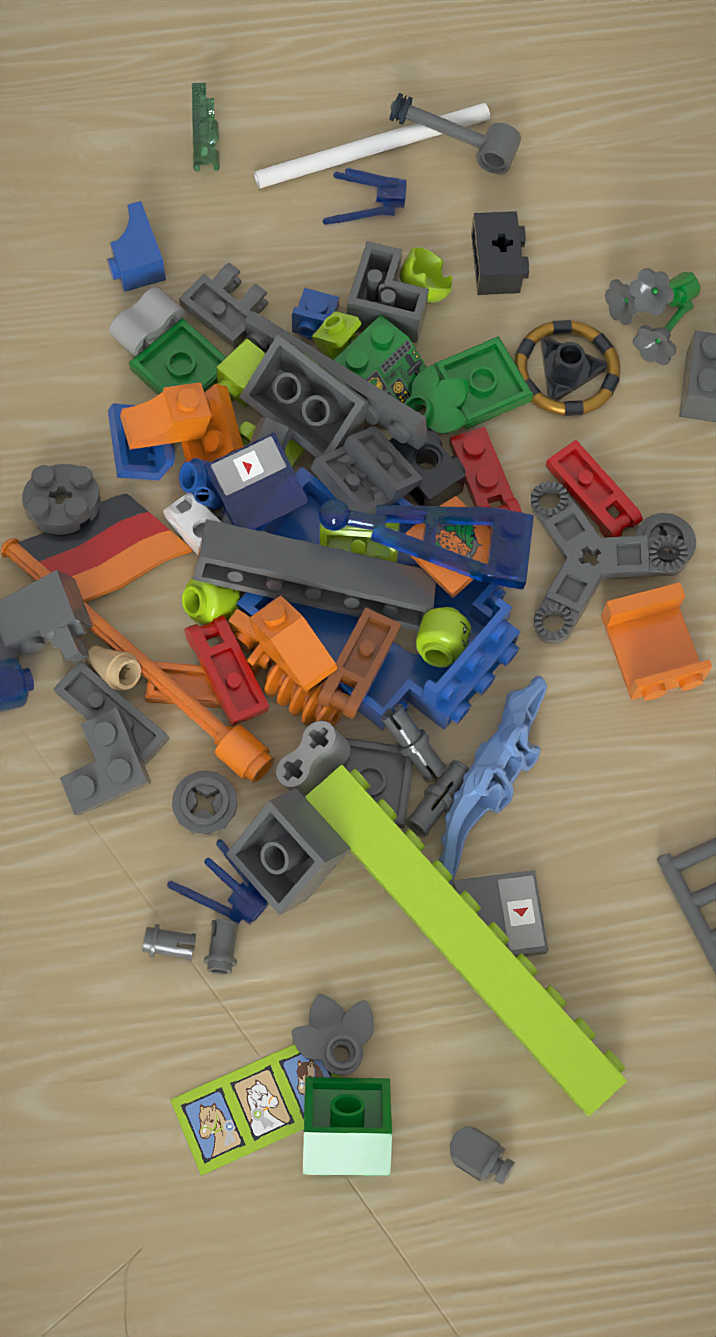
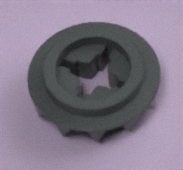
M658 513L643 520L635 536L648 535V537L660 536V532L664 536H667V534L677 536L687 546V563L689 562L696 549V537L693 529L684 519L674 514ZM673 548L669 549V554L665 549L660 550L657 554L660 562L663 561L664 564H671L680 556Z
M212 771L192 773L185 777L174 791L172 798L174 815L179 824L193 834L211 835L213 832L225 829L236 814L237 796L235 789L224 776ZM195 791L205 799L215 796V799L212 801L215 815H212L211 812L208 813L205 809L195 812L194 809L198 806Z

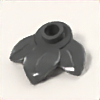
M318 994L310 1009V1025L300 1026L292 1030L294 1044L304 1057L321 1061L330 1073L339 1076L351 1074L359 1067L362 1061V1046L373 1034L374 1020L372 1010L368 1002L363 1000L354 1004L345 1012L334 1000L323 994ZM339 1047L346 1049L349 1054L348 1060L344 1062L336 1060L333 1054L334 1050Z

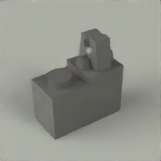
M56 570L0 600V634L6 648L28 655L41 651L45 647V643L51 641L54 648L60 647L67 661L78 663L89 657L83 635L93 625L75 578Z

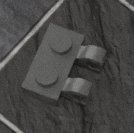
M227 263L212 280L203 274L179 298V301L184 309L235 348L247 336L244 319L253 311L258 314L262 312L268 305V301L264 299L267 292L257 284H254L240 301L229 293L234 292L242 281L237 277L240 274V270L231 263Z

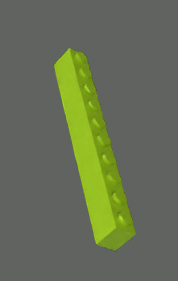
M340 765L307 794L305 798L351 848L350 852L579 1109L586 1116L593 1114L627 1082L621 1074L626 1069L625 1066L609 1049L602 1053L592 1042L596 1034L580 1017L573 1021L562 1009L567 1005L563 997L551 985L546 989L541 986L533 977L538 973V970L522 953L517 957L513 955L505 946L510 940L498 925L492 922L487 926L476 914L481 910V907L465 890L459 895L448 883L453 879V876L438 860L431 864L421 853L425 845L414 832L408 829L403 833L393 822L398 817L394 810L382 798L376 803L366 792L371 787L366 779L355 768L349 773L343 765Z

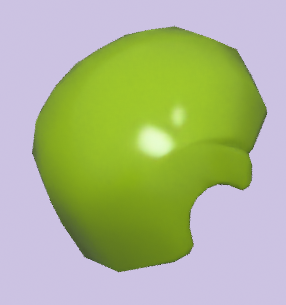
M422 247L412 248L400 270L401 282L429 289L427 303L442 301L452 291L451 283L453 276H443V259L428 249Z

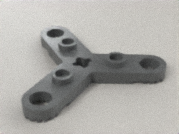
M556 481L542 482L531 493L533 513L566 559L534 616L535 632L546 643L558 644L569 638L602 579L673 576L680 573L687 564V546L677 536L667 534V536L656 537L645 535L600 538L561 483L557 484ZM547 494H554L560 498V504H557V507H553V509L549 508V510L546 507L543 508L539 501ZM664 548H673L680 556L675 562L664 564L663 561L660 562L657 554ZM587 552L591 556L598 554L597 565L592 566L589 562L582 564L584 561L583 554ZM557 615L563 618L565 622L562 629H559L558 632H548L547 629H544L542 624L548 616Z

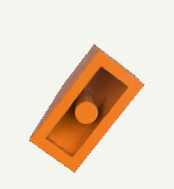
M279 596L249 617V621L262 649L305 692L338 669L336 663L305 618L282 596Z

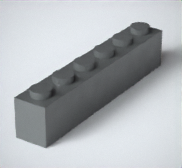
M206 519L193 580L275 599L282 596L289 602L360 617L366 607L401 623V627L417 631L424 614L434 609L436 581L424 569L417 566H408L378 557H369L343 549L330 548L308 543L304 540H295L265 531H256Z

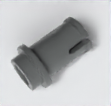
M227 919L212 920L209 955L204 957V963L208 964L207 971L210 973L231 974L232 967L237 965V960L234 958L238 923Z
M156 924L155 928L146 927L142 952L150 953L152 958H154L155 954L192 961L194 949L178 947L177 943L195 945L196 934L159 929V924Z

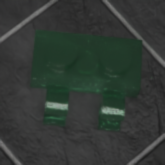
M192 83L193 169L200 171V165H209L211 163L213 170L218 171L220 168V154L216 149V141L219 140V123L215 120L214 98H207L206 83Z

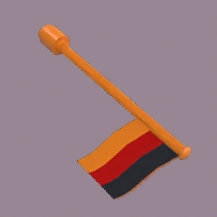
M127 493L102 501L97 516L92 521H90L89 517L86 522L80 524L81 529L74 533L54 535L44 532L21 542L16 538H11L4 542L1 547L2 557H8L34 581L56 570L75 578L93 625L89 629L112 650L133 654L141 666V675L215 739L214 744L217 745L215 755L243 780L249 779L252 783H256L264 777L275 761L269 754L270 749L241 724L234 728L225 726L86 604L88 601L123 588L166 561L193 553L190 546Z

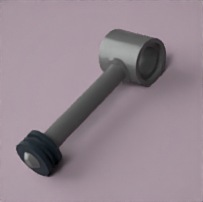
M400 92L396 100L391 103L389 120L394 121L396 118V122L400 120L399 124L403 125L405 120L408 119L479 148L476 156L477 162L490 173L504 174L508 172L521 143L520 133L514 127L505 123H493L484 135L412 106L413 98L410 96L408 99H406V96L403 98V94Z

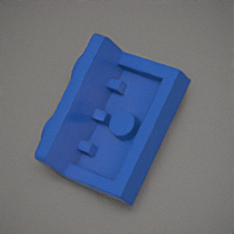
M113 403L108 409V418L117 478L159 481L174 464V446L169 443L130 449L120 414L122 408L136 405Z

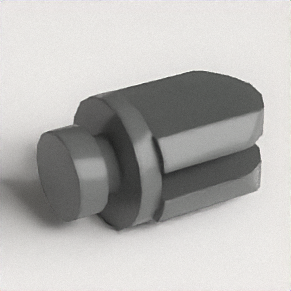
M466 1126L458 1130L452 1137L450 1154L453 1163L479 1181L482 1180L487 1183L491 1176L495 1175V1181L503 1185L515 1166V1162L509 1158L505 1161L502 1160L506 1149L500 1145L501 1143L475 1127Z

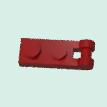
M482 427L450 437L449 446L453 456L458 458L464 466L466 472L465 485L479 519L489 529L497 527V523L508 520L510 523L521 520L522 511L519 502L514 498L486 428ZM500 501L501 506L492 508L489 505L490 503Z
M574 440L547 459L545 467L599 526L604 538L621 537L624 529L627 527L633 528L643 521L639 509L577 440ZM612 507H615L619 512V515L615 518L607 512Z
M221 615L212 619V622L200 627L198 624L186 627L184 630L186 639L190 647L195 651L231 726L233 727L268 712L270 706L226 618ZM216 637L220 644L210 648L207 640Z

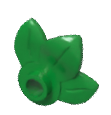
M431 365L415 377L412 382V396L407 398L404 404L417 412L422 408H426L423 416L426 417L427 429L430 428L438 434L455 432L467 422L466 416L459 408L467 399L469 382L463 378H450L440 381L436 368Z

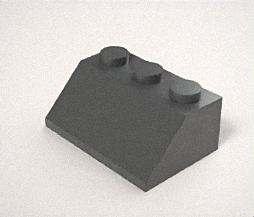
M277 334L240 395L241 399L264 417L277 421L293 430L291 438L316 458L343 447L348 436L362 431L368 406L366 399L282 334Z

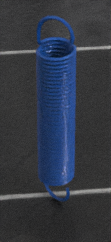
M200 486L193 493L195 501L210 509L217 510L224 505L222 496L207 487Z

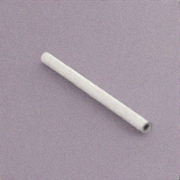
M481 103L441 115L440 117L467 127L489 120L490 113L487 104ZM414 123L254 171V177L258 188L261 189L441 135L442 133Z

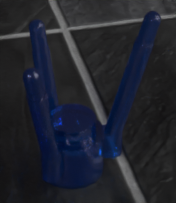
M346 168L345 173L336 171L333 173V177L336 179L376 187L375 202L382 203V207L326 217L322 222L328 225L379 215L394 216L395 208H404L407 181L406 179L385 177L352 168Z
M222 839L216 841L217 847L244 882L239 884L211 858H206L204 864L234 891L227 900L232 905V908L186 886H182L174 881H168L167 887L227 916L230 920L237 922L238 925L242 920L252 925L269 905L268 901L226 855L229 847Z

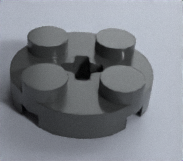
M58 464L53 466L41 465L32 471V478L27 482L23 490L22 502L27 517L36 523L38 529L54 535L70 534L80 530V524L86 522L89 517L90 521H92L97 516L101 506V496L98 484L89 468L71 464ZM59 495L71 496V498H65L62 504L56 503L55 497Z

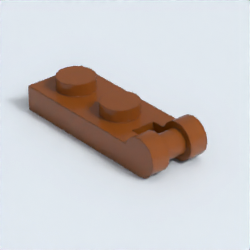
M365 607L336 661L338 669L328 676L318 696L317 703L327 708L331 704L343 710L342 715L354 720L400 631L401 623ZM340 683L354 688L351 696L337 690Z

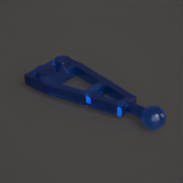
M338 499L328 500L320 507V523L328 530L338 531L346 525L372 530L370 540L478 581L523 590L526 585L534 515L492 507L377 505L375 513L369 514L349 510L348 506ZM386 523L424 524L423 538L420 540L385 527ZM438 524L490 525L487 564L436 546Z

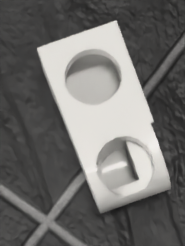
M186 493L163 510L169 524L183 537V540L192 548L197 556L206 519L221 522L206 506L195 501L192 493Z

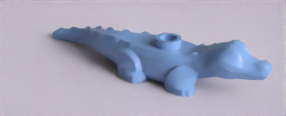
M541 676L534 677L531 684L526 688L516 689L507 694L502 721L498 725V730L487 742H483L478 747L475 753V761L469 771L464 774V781L460 790L454 794V802L450 811L445 816L446 828L445 833L441 837L443 852L439 858V861L453 876V879L448 882L450 885L457 873L464 843L470 829L488 810L499 813L511 802L514 791L513 782L521 770L527 772L539 758L541 748L537 745H531L528 737L531 724L537 716L547 690V684Z

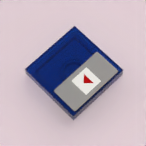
M275 432L203 466L232 525L254 530L309 503Z

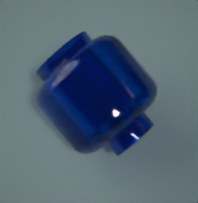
M14 658L0 659V713L22 708L28 701V692L34 690V681L28 667L22 668L20 663Z

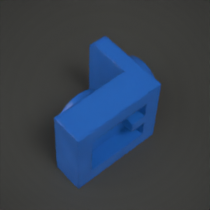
M304 288L299 305L294 307L292 312V332L298 333L306 339H313L312 335L321 327L324 320L334 311H337L339 297Z

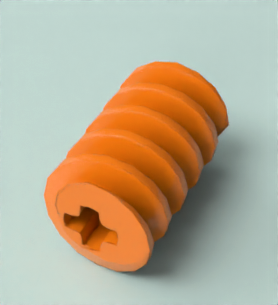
M277 663L268 672L264 682V693L268 697L277 695L276 702L281 707L289 705L291 715L298 716L302 714L301 722L305 726H309L317 721H326L334 727L343 716V710L331 704L327 708L317 703L318 696L327 679L305 692Z

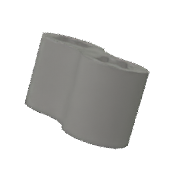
M153 287L146 291L134 306L122 311L115 317L110 325L109 333L136 357L181 318H185L186 312L161 288Z
M326 721L312 723L304 731L299 747L280 760L276 770L277 779L289 791L297 788L305 797L326 779L333 769L347 761L351 750L349 741Z

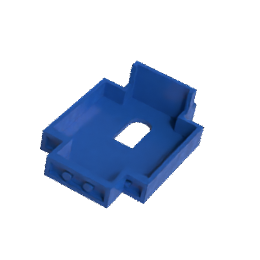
M301 467L245 528L320 545V524L323 516H352L319 479ZM402 497L370 518L399 520L400 538L427 515ZM398 545L397 563L422 568ZM493 566L484 576L478 575L454 598L436 582L434 609L443 607L454 608L465 616L471 625V636L467 648L452 665L435 667L425 662L420 654L410 653L394 642L358 712L381 730H384L386 724L380 719L383 713L389 708L395 713L396 711L393 706L396 704H402L407 712L410 706L407 704L408 702L443 730L452 721L458 724L472 706L468 703L476 692L483 695L496 678L492 673L500 664L506 667L520 649L516 645L520 631L508 622L512 607L503 601L507 593L503 590L507 575ZM247 592L237 602V606L240 611L251 617L274 601L275 598ZM289 602L305 618L336 663L360 617ZM340 683L338 687L343 693L350 696L354 688Z

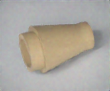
M94 646L89 649V657L85 658L86 665L92 668L112 689L127 690L138 682L141 675V666L133 654L105 649L101 646Z

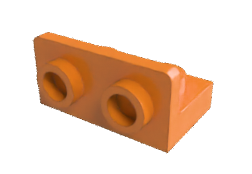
M215 384L204 392L211 418L202 439L181 442L186 462L198 458L216 463L244 449L227 386Z

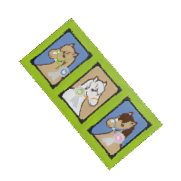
M295 1044L172 1098L170 1101L202 1176L303 1130L305 1077L342 1078V1076L330 1073L321 1061L304 1057L297 1050Z

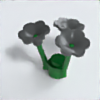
M645 268L638 273L637 280L632 281L630 286L622 284L618 279L612 280L609 285L610 289L605 292V300L609 305L611 317L615 321L620 320L623 325L632 323L633 315L637 311L642 313L648 311L651 315L657 316L665 311L666 304L678 307L676 313L664 327L653 329L648 325H643L638 329V334L633 338L634 346L640 350L641 357L645 361H656L660 365H667L671 360V356L676 352L675 344L669 340L670 332L684 314L693 309L691 300L695 299L700 293L698 279L692 272H682L669 280L665 272L659 271L655 273L652 269Z

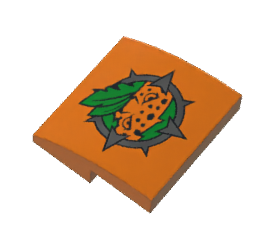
M457 496L436 508L398 539L399 545L452 598L478 575L484 576L510 552V548Z

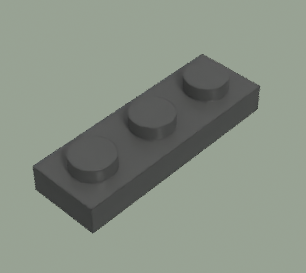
M81 661L53 689L62 700L87 721L114 708L122 709L145 766L170 739L163 730Z

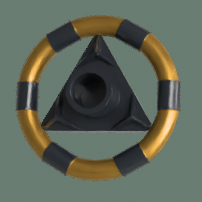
M557 320L542 324L530 331L522 339L515 353L514 363L533 393L531 402L537 407L553 414L575 416L592 412L604 405L613 396L620 381V361L614 345L599 330L582 322ZM568 334L584 337L592 342L604 356L605 361L586 354L583 347L578 343H560L548 337L551 335ZM540 341L548 397L530 379L527 370L528 359L535 345ZM607 368V375L596 394L585 400L558 401L605 372Z

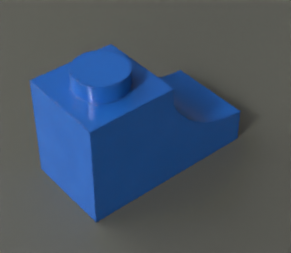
M141 201L127 205L129 213L127 228L117 241L110 242L113 257L107 259L108 267L113 280L120 279L124 292L166 280L163 258Z

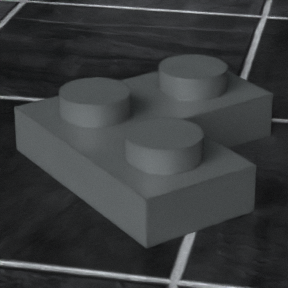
M114 708L81 724L95 762L60 777L74 815H82L151 783L122 709Z

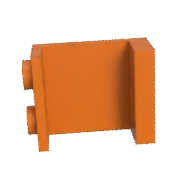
M681 582L607 601L602 611L601 618L631 700L643 697L644 700H653L666 694V690L680 687L681 690L696 688L704 683L703 680H705L712 668L710 659L702 662L699 661L681 613L680 606L685 598Z

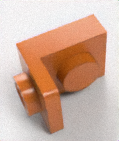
M237 609L228 620V624L240 648L246 652H250L251 649L253 650L247 662L254 676H256L262 668L267 670L274 660L262 649L249 621V616Z

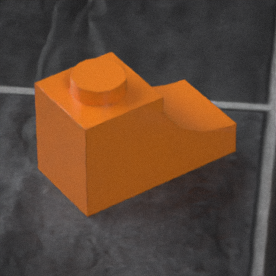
M199 382L164 387L163 392L155 398L136 406L122 408L120 418L129 448L137 449L202 439L209 424L211 413L202 384Z

